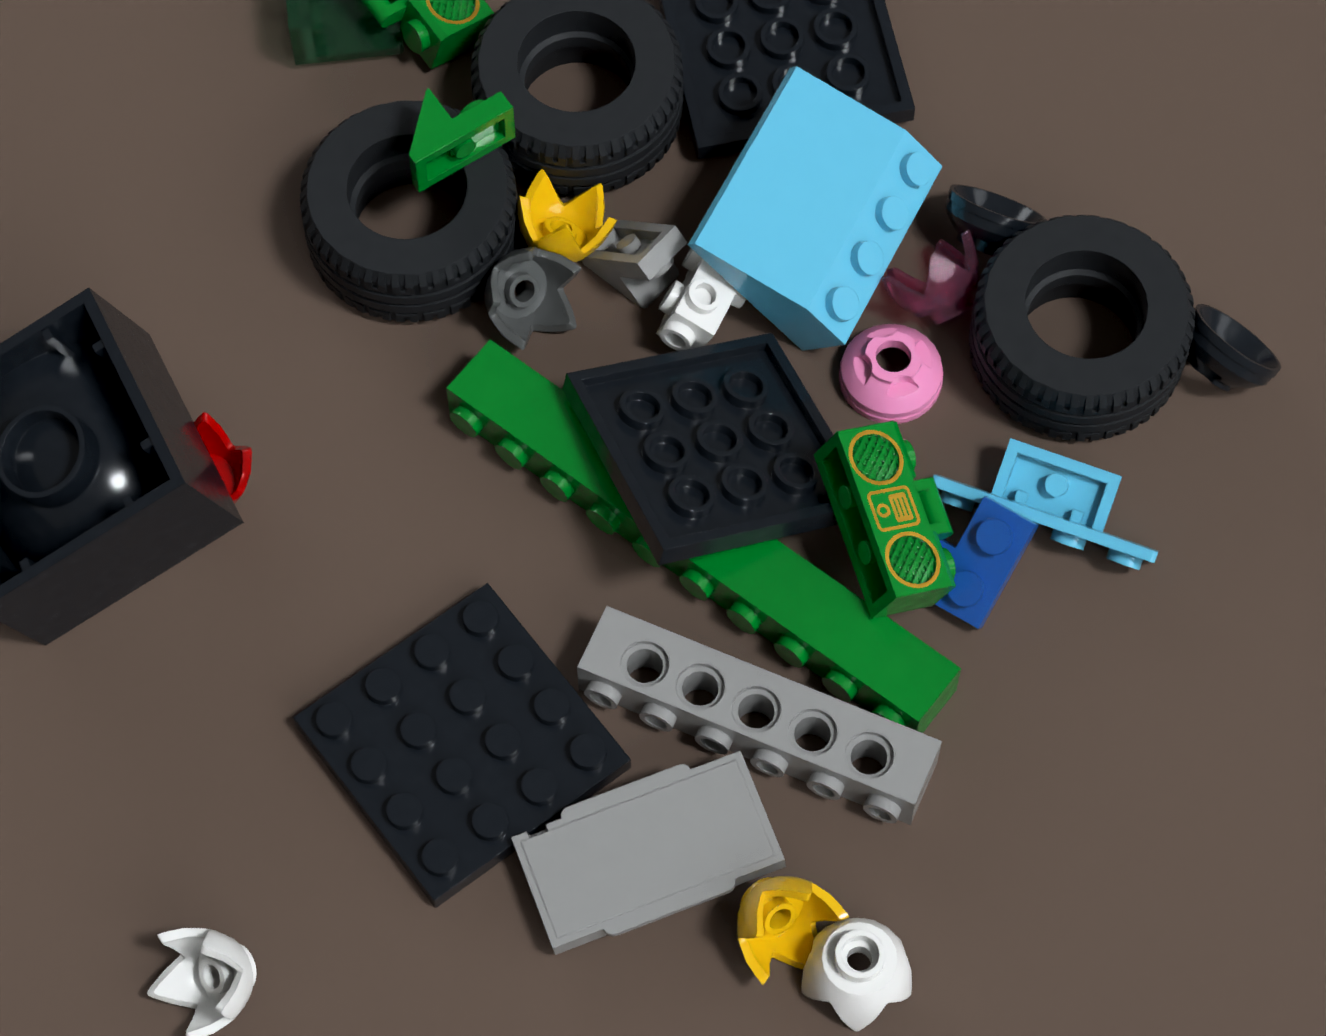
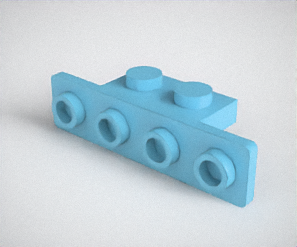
M1010 438L991 493L938 474H933L932 478H934L937 488L942 490L941 500L946 504L972 512L975 502L981 503L983 497L988 496L1033 522L1053 528L1050 537L1053 541L1079 550H1084L1087 540L1109 548L1106 559L1140 570L1143 560L1151 563L1156 561L1158 550L1103 532L1123 476Z

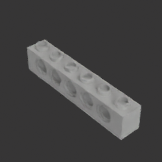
M606 606L577 666L578 689L584 691V695L593 703L608 709H616L617 706H621L638 713L644 723L655 729L669 732L674 728L692 735L700 746L717 754H727L728 751L733 753L741 751L743 757L750 759V763L759 771L774 777H783L784 774L806 782L807 787L812 792L823 798L839 800L840 797L863 805V810L868 815L882 822L896 823L899 820L911 825L938 762L942 744L941 740L609 606ZM648 667L656 670L660 676L652 682L641 683L635 681L630 674L638 668ZM701 689L713 694L715 699L707 705L700 706L690 703L685 696L693 690ZM750 712H760L766 715L771 722L762 728H751L746 726L740 718ZM813 734L821 737L827 745L818 751H807L801 748L796 740L803 735ZM870 757L877 760L883 769L875 774H864L859 772L852 763L858 758Z

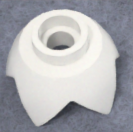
M848 918L825 927L814 937L812 950L803 968L801 991L805 996L813 1000L830 1002L840 1019L849 1028L858 1032L873 1022L888 1003L903 1001L911 995L912 971L902 941L887 926L871 919ZM854 953H862L869 958L871 965L865 970L858 971L849 966L847 959Z
M181 928L157 934L163 945L174 949L180 955L151 985L147 992L148 996L170 1004L195 1009L193 1019L186 1030V1036H209L233 1021L248 1002L256 981V965L249 950L239 944L234 938L212 929Z

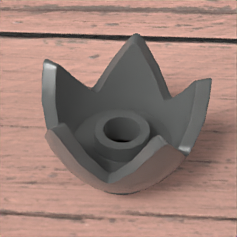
M526 247L510 252L492 267L486 279L484 299L490 319L500 333L521 350L526 348L533 331L560 332L575 329L577 326L575 316L564 292V287L581 271V267L560 254L541 250L537 247ZM524 280L521 291L515 296V287Z

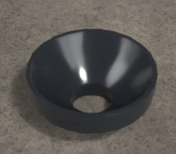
M951 185L945 203L948 217L958 233L957 240L964 245L992 256L998 248L1002 247V244L1007 239L1012 238L1013 234L1024 231V228L1029 225H1036V222L1047 220L1037 211L1015 200L968 185Z
M1198 304L1195 307V327L1189 349L1190 355L1187 357V360L1196 371L1204 375L1212 384L1225 391H1229L1231 388H1253L1267 385L1271 378L1277 375L1281 369L1280 362L1274 353L1250 330L1214 307L1205 304Z

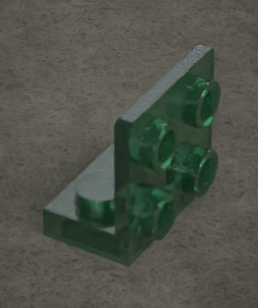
M286 0L288 27L295 65L396 55L404 52L403 35L399 29L401 20L386 28H382L361 0Z

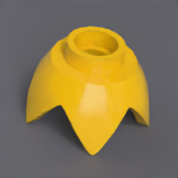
M543 169L535 176L526 196H519L517 200L519 227L527 246L560 254L574 263L583 260L593 253L606 240L617 222V219L608 217L603 225L605 207L602 183H598L568 202L562 203Z
M792 876L767 877L753 883L742 896L737 919L738 940L746 963L760 983L764 985L770 976L771 958L803 969L812 950L814 937L817 935L816 922L841 921L849 918V915L832 895L811 881Z

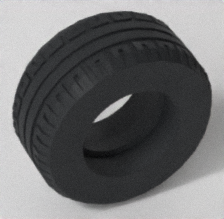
M510 0L505 2L500 7V10L491 16V19L486 22L484 29L478 36V41L475 43L471 58L473 101L479 99L486 100L501 91L513 106L516 138L503 144L502 149L506 151L509 161H511L515 178L521 179L523 183L531 185L537 173L543 169L548 175L555 191L562 195L578 196L598 183H602L605 193L611 189L615 190L623 185H628L634 179L644 176L645 172L650 171L655 166V163H658L664 157V154L670 149L671 143L674 142L679 131L683 110L682 52H680V45L676 40L674 30L671 29V25L667 20L663 19V15L651 3L644 0ZM568 63H591L605 67L617 74L628 85L624 92L609 104L582 112L563 111L549 107L537 100L528 91L530 85L540 75L554 67Z
M402 100L379 104L362 110V112L350 116L349 119L343 120L338 124V127L328 132L329 135L325 136L321 140L320 145L312 152V157L309 158L307 168L302 175L303 180L300 187L299 201L306 242L316 271L319 272L322 281L326 282V286L331 291H334L340 300H345V303L351 307H357V310L362 313H369L370 316H381L385 320H396V322H405L406 320L419 322L422 320L429 321L436 317L443 318L448 314L453 315L459 312V309L471 306L472 302L480 300L482 294H484L486 279L492 267L503 256L516 249L519 222L517 216L516 180L511 161H509V157L506 151L502 149V146L432 185L450 193L463 205L455 218L437 232L420 238L396 239L372 231L359 220L364 208L376 196L396 186L413 184L409 153L423 101ZM442 105L451 118L459 115L460 110Z
M1056 216L1049 218V221L1042 220L1036 222V225H1029L1024 228V231L1013 234L1012 238L1007 239L1002 244V247L998 248L994 252L993 257L989 259L986 268H984L974 298L969 329L970 358L972 359L974 371L977 372L978 381L983 384L982 388L987 394L991 395L990 399L994 404L1000 406L999 409L1005 414H1011L1010 418L1014 421L1021 422L1022 426L1035 429L1037 433L1047 434L1048 437L1056 438L1058 436L1069 441L1070 439H1075L1076 441L1089 439L1094 441L1099 440V438H1111L1113 434H1125L1126 430L1132 431L1139 424L1147 422L1150 416H1155L1160 407H1163L1168 402L1169 397L1172 396L1184 369L1195 327L1194 300L1190 294L1191 288L1185 282L1186 277L1184 272L1179 270L1180 266L1178 263L1171 259L1172 256L1167 250L1162 249V245L1151 240V237L1146 233H1142L1139 229L1130 227L1121 221L1101 218L1100 216ZM1073 297L1092 300L1108 307L1124 321L1131 333L1133 343L1124 350L1103 358L1084 359L1069 356L1046 344L1032 328L1028 315L1039 306L1060 298Z

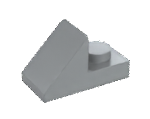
M617 220L606 240L593 253L581 261L637 306L645 309L678 277L679 271L674 264L673 257L687 244V241L675 225Z

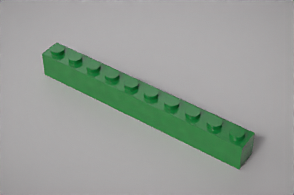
M490 339L446 388L451 421L466 435L473 438L477 435L483 437L495 446L497 454L508 465L518 470L525 467L540 478L542 486L553 497L562 502H567L570 499L586 510L587 517L597 528L610 535L617 532L632 543L634 551L641 559L653 567H660L661 565L657 564L564 391ZM777 539L663 564V566L679 576L680 583L690 594L703 601H706L708 598L727 610L728 618L739 629L748 634H754L755 632L761 634L774 644L775 651L783 660L797 668H802L803 665L822 678L823 685L831 694L844 702L854 700L871 713L923 733L957 690L961 672L959 666L889 617L883 616L871 619L868 607L863 599Z

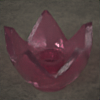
M968 229L961 234L965 256L946 241L940 239L937 242L935 253L930 256L927 283L906 274L898 268L887 269V276L882 278V282L888 295L900 307L917 318L930 315L934 325L943 323L973 306L974 300L970 292L978 286L979 265L970 230Z

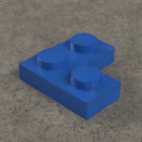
M984 496L957 546L945 539L940 540L942 548L949 550L953 556L956 568L954 578L956 587L935 605L975 628L981 629L1039 525L994 499Z

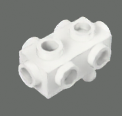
M691 248L682 263V266L688 269L683 284L675 280L658 308L665 315L656 334L660 336L667 346L677 351L705 346L715 335L730 305L740 309L747 300Z

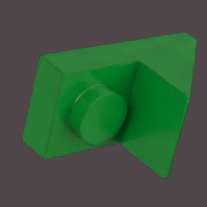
M429 88L426 89L409 153L412 182L419 193L516 138L514 109L501 91L486 100L479 99L469 103L460 111L459 115L451 118Z

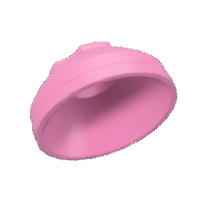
M882 324L862 331L848 344L840 361L839 383L845 400L857 413L878 423L895 421L899 424L919 418L934 405L942 389L943 367L941 357L935 345L925 335L905 325ZM895 347L903 350L908 355L910 364L902 371L889 372L879 366L876 356L883 349Z

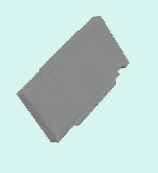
M741 751L690 769L685 764L673 766L570 805L563 809L561 819L546 824L547 828L532 835L524 832L511 837L555 955L606 935L611 937L621 935L728 894L737 885L786 867L785 858Z

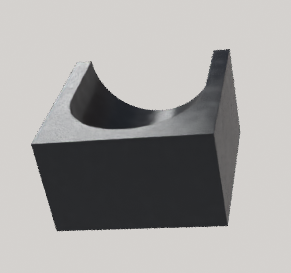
M90 288L85 289L0 343V622L46 646L244 523L150 334Z

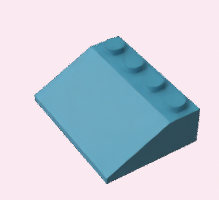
M795 66L789 68L688 246L802 351L845 345L943 166L907 130Z

